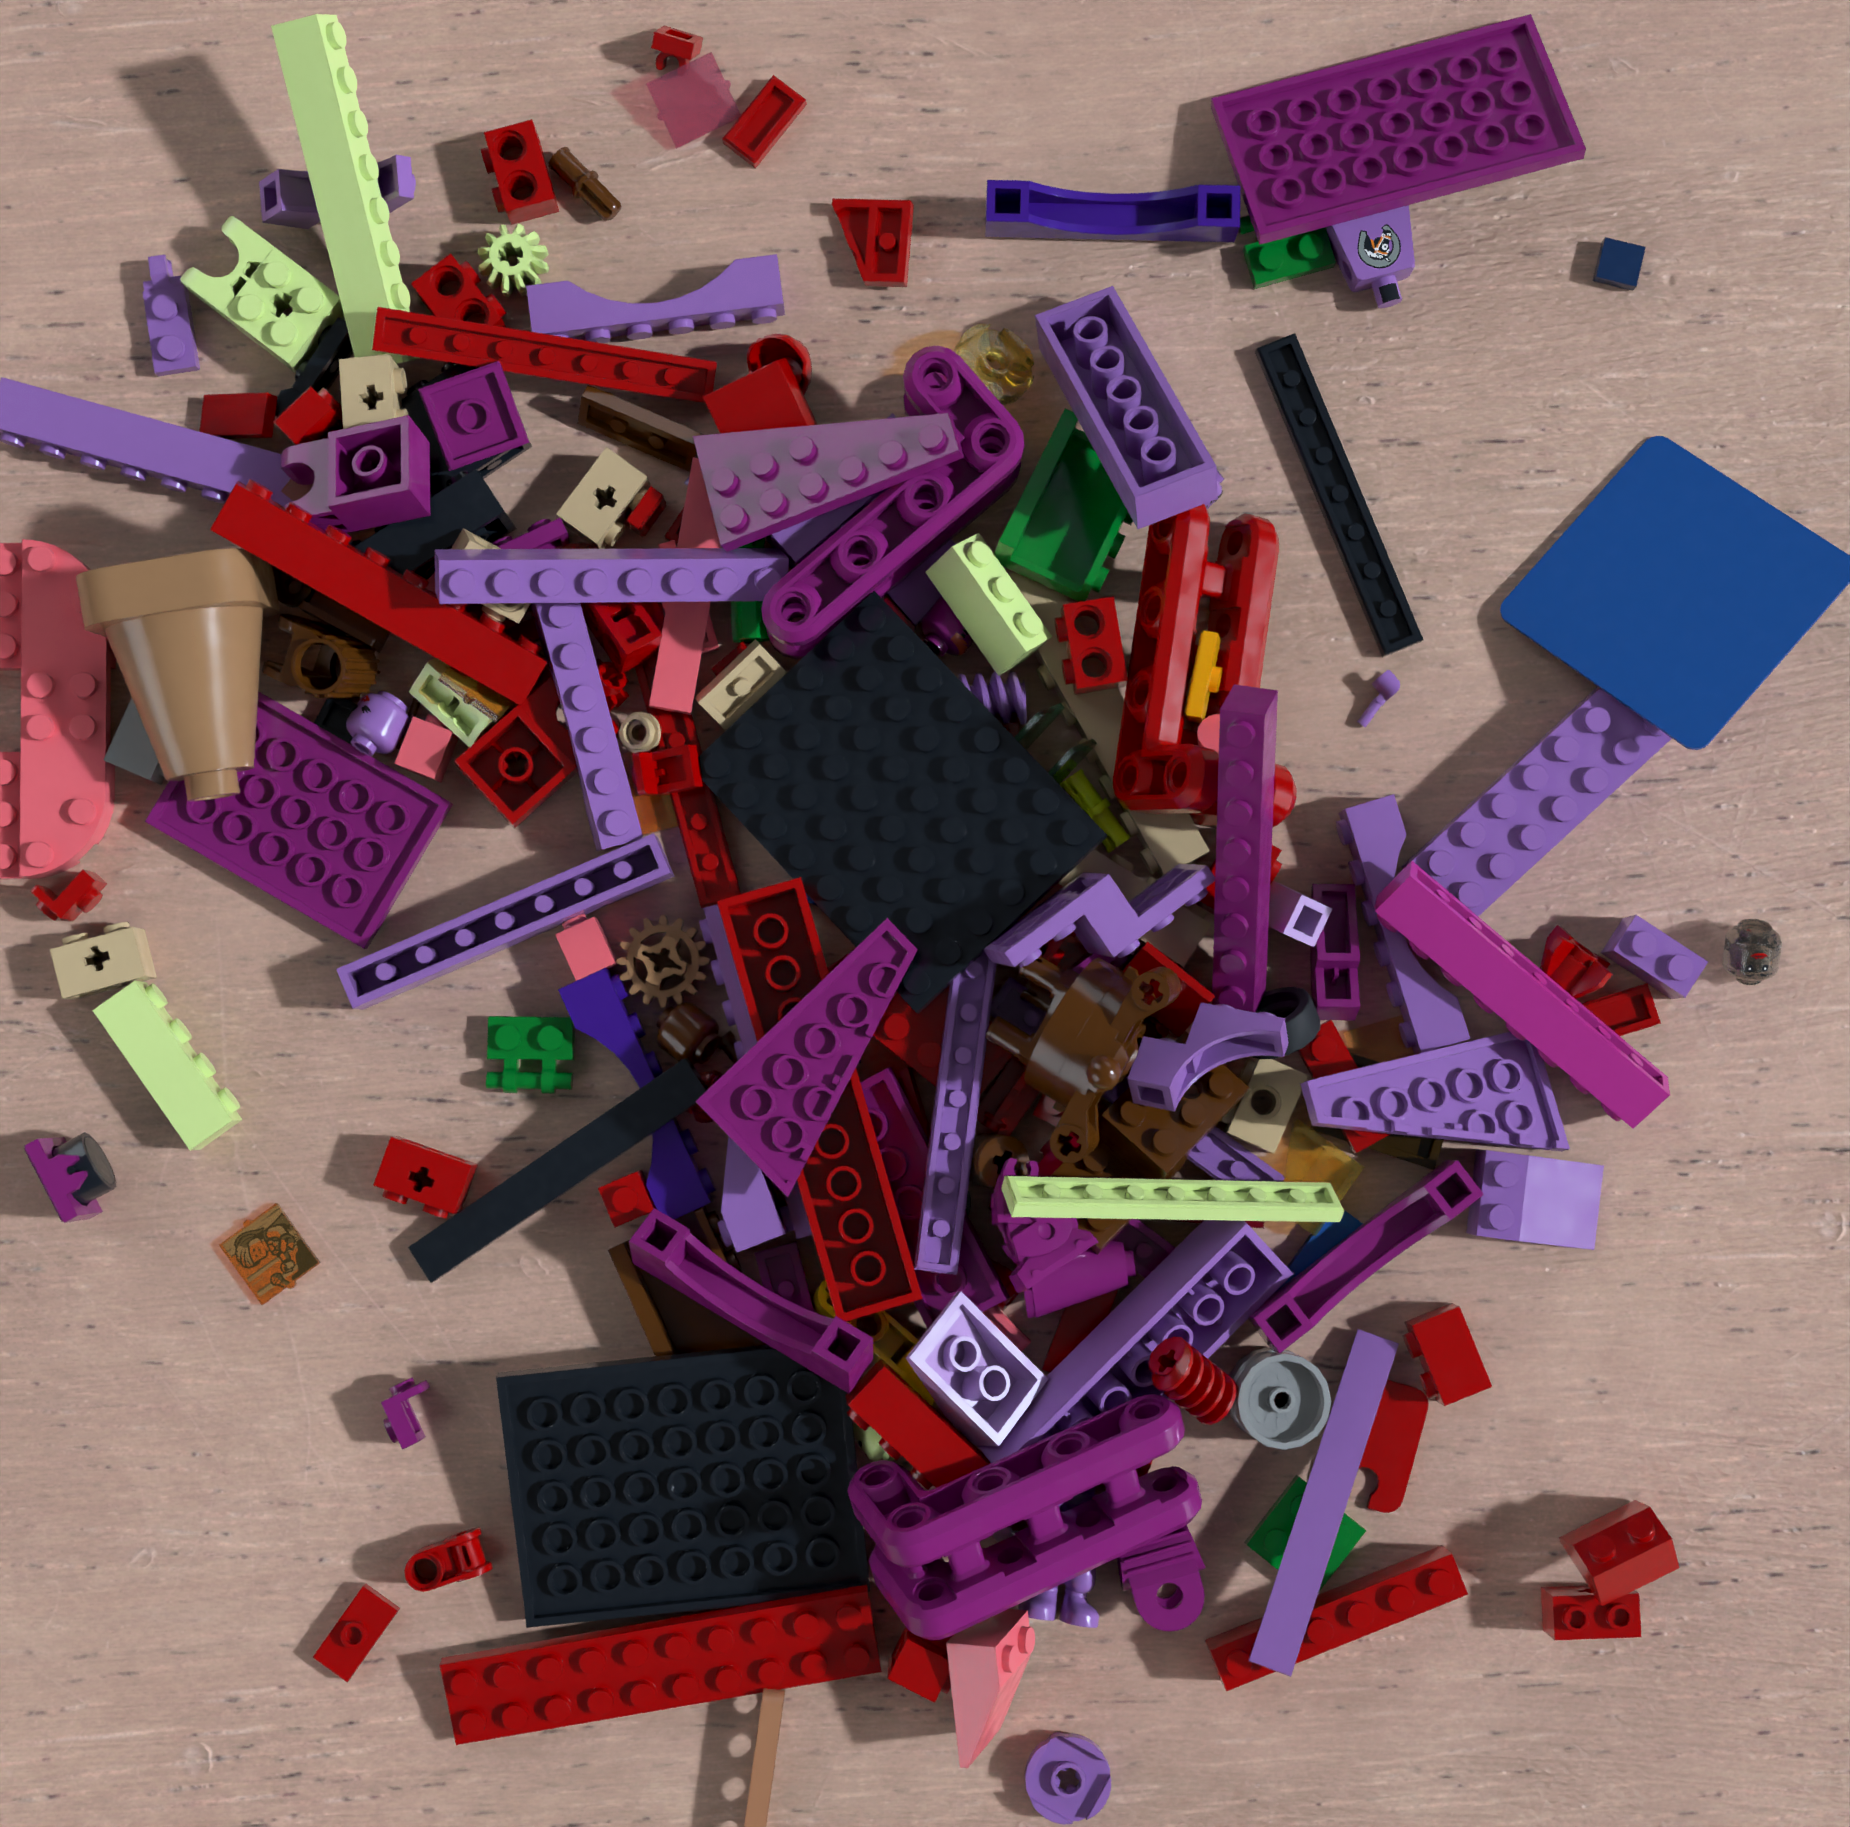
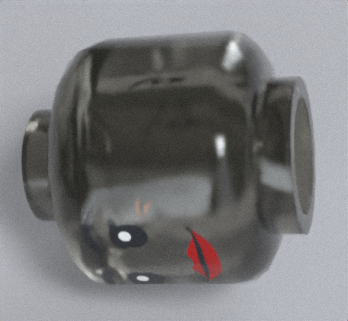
M1744 919L1725 934L1722 958L1723 968L1730 975L1734 976L1738 982L1746 985H1756L1762 980L1773 977L1779 969L1782 947L1781 936L1766 921L1759 919Z

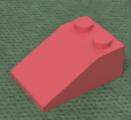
M1007 1609L954 1634L946 1643L960 1768H969L1002 1727L1035 1645V1632L1029 1626L1028 1610Z

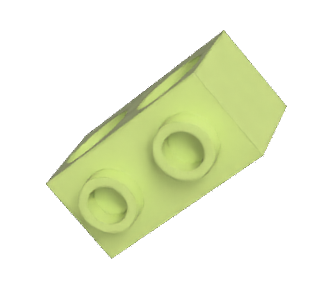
M437 658L426 663L409 690L412 696L468 747H471L517 704Z

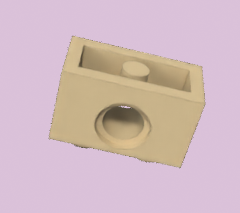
M1255 1058L1254 1061L1247 1059L1238 1078L1250 1088L1245 1096L1220 1120L1226 1123L1223 1132L1274 1154L1302 1092L1300 1084L1305 1082L1309 1075L1273 1059ZM1258 1090L1266 1091L1272 1099L1270 1110L1262 1115L1257 1114L1251 1107V1098Z

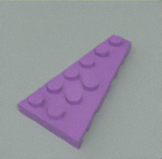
M1511 1032L1312 1079L1300 1084L1312 1126L1561 1152L1570 1149L1544 1061L1537 1052L1538 1048L1527 1039L1524 1041L1517 1039Z

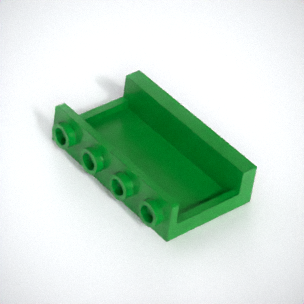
M1065 408L998 542L994 555L1003 567L1081 602L1087 600L1091 590L1097 593L1100 592L1109 573V569L1103 567L1107 556L1113 559L1116 558L1126 537L1119 533L1124 522L1131 526L1133 520L1085 432L1076 428L1078 423L1076 415Z

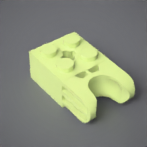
M230 216L222 225V232L238 249L239 260L235 269L226 276L211 277L192 267L186 270L180 281L198 299L296 373L299 366L305 360H310L318 348V340L323 330L327 326L333 325L338 317L345 320L340 297L234 216ZM292 307V313L286 316L283 311Z

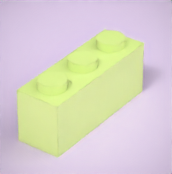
M979 533L952 546L925 572L998 676L1025 661L1052 638V635Z

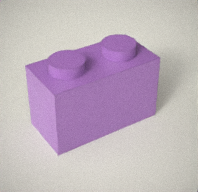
M1637 915L1623 918L1601 951V954L1670 999L1686 998L1708 961Z

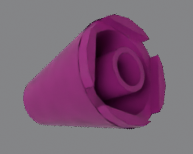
M1111 1241L1098 1255L1090 1248L1033 1287L1024 1291L1027 1317L1038 1318L1128 1286V1277L1136 1276L1133 1250L1124 1251L1123 1242Z

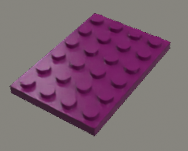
M258 691L254 768L237 772L240 794L218 799L189 802L187 800L184 780L169 781L145 822L367 950L453 803L372 756L360 752L346 741Z

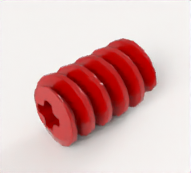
M1171 1337L1162 1341L1151 1352L1148 1364L1150 1371L1153 1373V1385L1158 1390L1164 1391L1167 1397L1175 1400V1403L1181 1408H1185L1190 1415L1196 1417L1203 1425L1218 1423L1228 1414L1237 1397L1238 1386L1235 1380L1182 1337Z

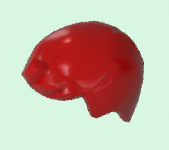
M786 334L767 335L753 342L747 352L749 374L776 360L787 358L797 382L805 395L811 383L812 361L808 349L803 343Z

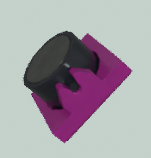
M84 1132L69 1141H66L65 1137L38 1138L24 1145V1150L61 1222L68 1223L87 1220L103 1212L96 1198L115 1189L116 1178L104 1151L90 1134Z

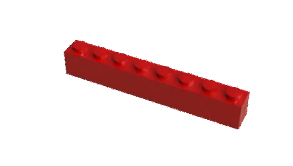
M249 479L246 485L240 481L235 484L210 529L211 531L518 705H523L547 664L546 657L540 654L543 649L541 645L524 635H520L518 640L503 633L505 625L485 613L479 619L465 611L468 604H439L436 594L427 589L428 580L406 569L403 575L388 567L391 561L388 557L370 547H367L365 552L360 551L349 544L352 539L351 536L330 524L324 530L311 523L310 520L313 515L300 506L289 502L285 508L271 500L273 492L260 483Z

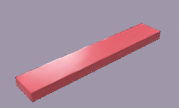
M693 457L677 548H720L699 459ZM711 601L667 602L649 703L650 708L691 715Z

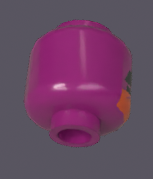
M942 596L921 620V629L926 636L923 641L933 653L939 656H944L945 653L960 656L974 642Z

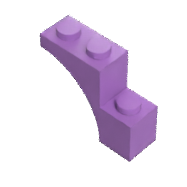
M394 155L377 163L379 168L378 185L381 197L388 205L389 213L414 199L416 180L412 173L411 157ZM277 169L259 181L262 223L309 229L320 222L308 171Z
M1200 1003L1186 1044L1178 1043L1169 1038L1155 1039L1143 1037L1137 1057L1127 1078L1133 1103L1175 1111L1179 1101L1190 1086L1205 1073L1219 1065L1249 1056L1284 1057L1289 1044L1285 1018L1277 1017L1268 1012L1255 1013L1239 1010L1225 1004L1212 1005Z

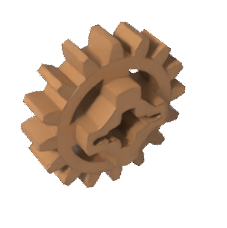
M660 915L659 925L656 926L653 925L650 919L645 918L643 919L645 930L640 932L631 927L629 932L634 940L632 943L621 942L619 945L628 951L627 957L617 959V964L627 966L628 970L620 976V980L633 981L634 984L629 990V993L633 996L641 991L645 992L643 1003L647 1005L653 1001L654 997H658L660 1007L667 1008L670 997H673L680 1005L684 1003L683 992L687 990L693 995L698 993L693 985L695 980L706 981L708 978L702 972H699L700 966L710 964V959L700 957L699 953L707 945L705 941L694 942L693 939L698 933L695 927L688 929L686 932L682 931L684 920L678 918L673 926L669 925L666 915ZM666 933L658 944L651 947L642 944L653 935ZM681 940L687 944L691 952L692 965L684 962L679 952ZM669 950V958L682 968L678 970L673 967L671 969L664 967L662 972L658 973L659 965L653 962V959L647 957L646 954L663 956L665 951ZM636 958L644 961L648 971L646 983L642 981L637 972ZM675 976L685 978L678 986L661 990L666 980Z

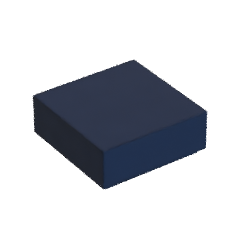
M1605 237L1601 242L1593 281L1633 291L1637 287L1646 247Z

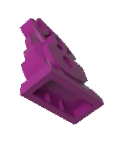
M1009 1158L1001 1169L991 1197L992 1225H998L1004 1238L1002 1248L1007 1256L1018 1265L1009 1278L1016 1292L1019 1293L1030 1289L1098 1243V1241L1090 1231L1078 1229L1077 1218L1011 1217L1001 1189L1004 1176H1017L1014 1172L1017 1159ZM1037 1161L1026 1162V1176L1038 1177L1039 1167Z

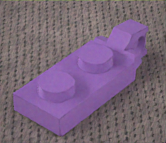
M165 254L150 256L148 261L151 280L143 282V299L154 372L159 377L200 370L188 289L180 281L181 276H173L172 263L166 258Z

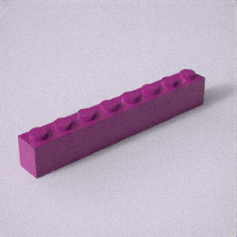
M1233 685L1220 708L1212 994L1215 997L1212 1000V1005L1225 1004L1235 1009L1256 1013L1266 991L1278 690Z

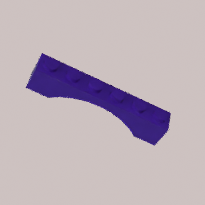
M987 180L985 237L1234 243L1240 228L1241 186L1194 185L1160 192L1110 194L1066 190L1032 181Z
M604 968L558 989L575 1029L595 1038L611 1050L630 1071L639 1088H642L664 1073L655 1052L647 1053L640 1038L645 1036L646 1032L636 1012L629 1014L623 999L629 997L624 982L620 980L619 973L612 976L610 970ZM675 1118L652 1134L651 1167L646 1182V1187L656 1209L672 1219H676L713 1202L710 1193L716 1191L708 1169L705 1167L699 1170L693 1154L699 1152L691 1131L689 1128L682 1131Z

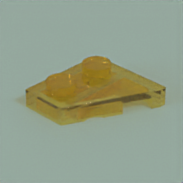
M1295 1119L1291 1127L1284 1177L1286 1178L1283 1182L1331 1183L1339 1201H1341L1365 1167L1299 1119ZM1294 1222L1313 1236H1316L1325 1224V1222Z

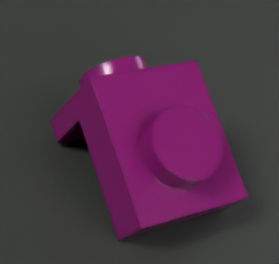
M413 1377L389 1388L392 1396L381 1402L388 1417L384 1419L387 1434L393 1443L399 1441L402 1450L426 1437L409 1402V1398L430 1388L427 1380L415 1384Z

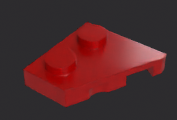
M832 198L833 209L837 214L865 285L907 287L914 210L912 201Z

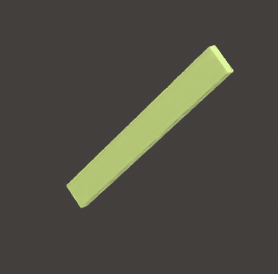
M1004 1176L1001 1187L1011 1217L1340 1222L1344 1213V1209L1331 1183Z

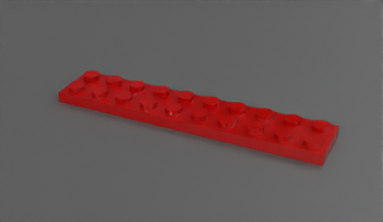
M867 1585L442 1657L439 1664L456 1745L763 1693L764 1688L781 1690L882 1672Z

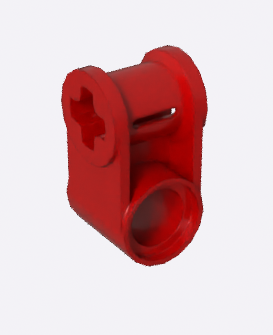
M480 1527L456 1533L442 1541L417 1550L405 1566L404 1573L408 1585L417 1591H430L453 1582H461L477 1577L492 1570V1563L486 1561L480 1544L479 1536L482 1534ZM423 1558L431 1559L437 1566V1576L431 1579L421 1577L416 1570L417 1560Z

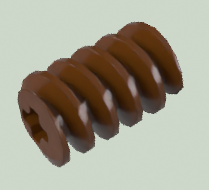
M987 1132L975 1134L969 1181L973 1184L995 1189L1001 1169L1009 1158L1017 1159V1163L1014 1166L1015 1174L1017 1176H1026V1162L1029 1161L1028 1151L1022 1142L1014 1137Z

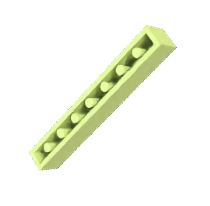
M315 14L272 25L271 28L354 357L390 354L396 364L420 359L419 357L372 350L377 307L410 312V294L406 285L402 282L398 266L400 253L391 237L388 225L389 209L386 201L381 197L378 185L379 168L376 159L370 152L366 136L368 133V123L359 107L356 95L357 79L353 69L349 66L345 51L347 42L345 31L338 22L337 15Z

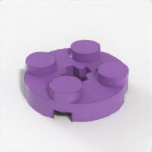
M1055 1732L1046 1740L1040 1742L1027 1760L1025 1767L1026 1791L1037 1812L1052 1822L1065 1825L1073 1824L1074 1821H1081L1085 1818L1088 1820L1100 1812L1109 1798L1111 1791L1110 1767L1102 1750L1089 1738L1075 1733ZM1069 1768L1075 1769V1777L1079 1780L1077 1786L1069 1784L1066 1789L1059 1787L1061 1780L1057 1776L1060 1770L1067 1771Z

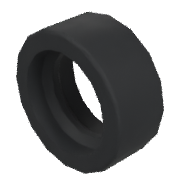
M1281 987L1264 993L1256 1013L1268 1012L1277 1017L1285 1018L1289 1042L1285 1056L1305 1047L1316 1037L1320 1031L1321 1021L1312 998L1305 989ZM1250 1056L1257 1059L1279 1058L1278 1056Z

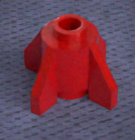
M1557 925L1547 937L1540 969L1575 999L1601 989L1613 975L1607 970L1610 963L1605 958L1592 953L1584 945L1574 940L1563 927Z

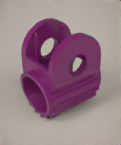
M1187 1525L1117 1558L1122 1592L1131 1591L1139 1614L1150 1626L1162 1631H1178L1188 1627L1198 1618L1202 1611L1205 1597L1199 1570L1206 1569ZM1166 1583L1177 1585L1175 1592L1171 1596H1157V1591L1162 1585Z

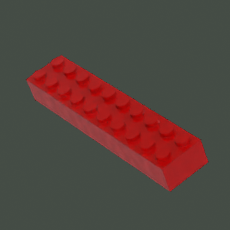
M801 877L717 901L757 1042L829 974ZM855 1068L797 1179L835 1316L844 1321H850L923 1299L857 1069Z

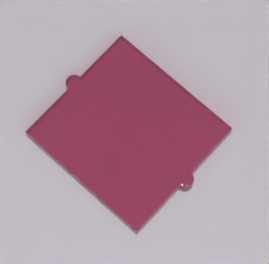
M712 52L646 83L659 111L657 119L664 122L676 149L741 116L729 90L731 83L729 80H724Z

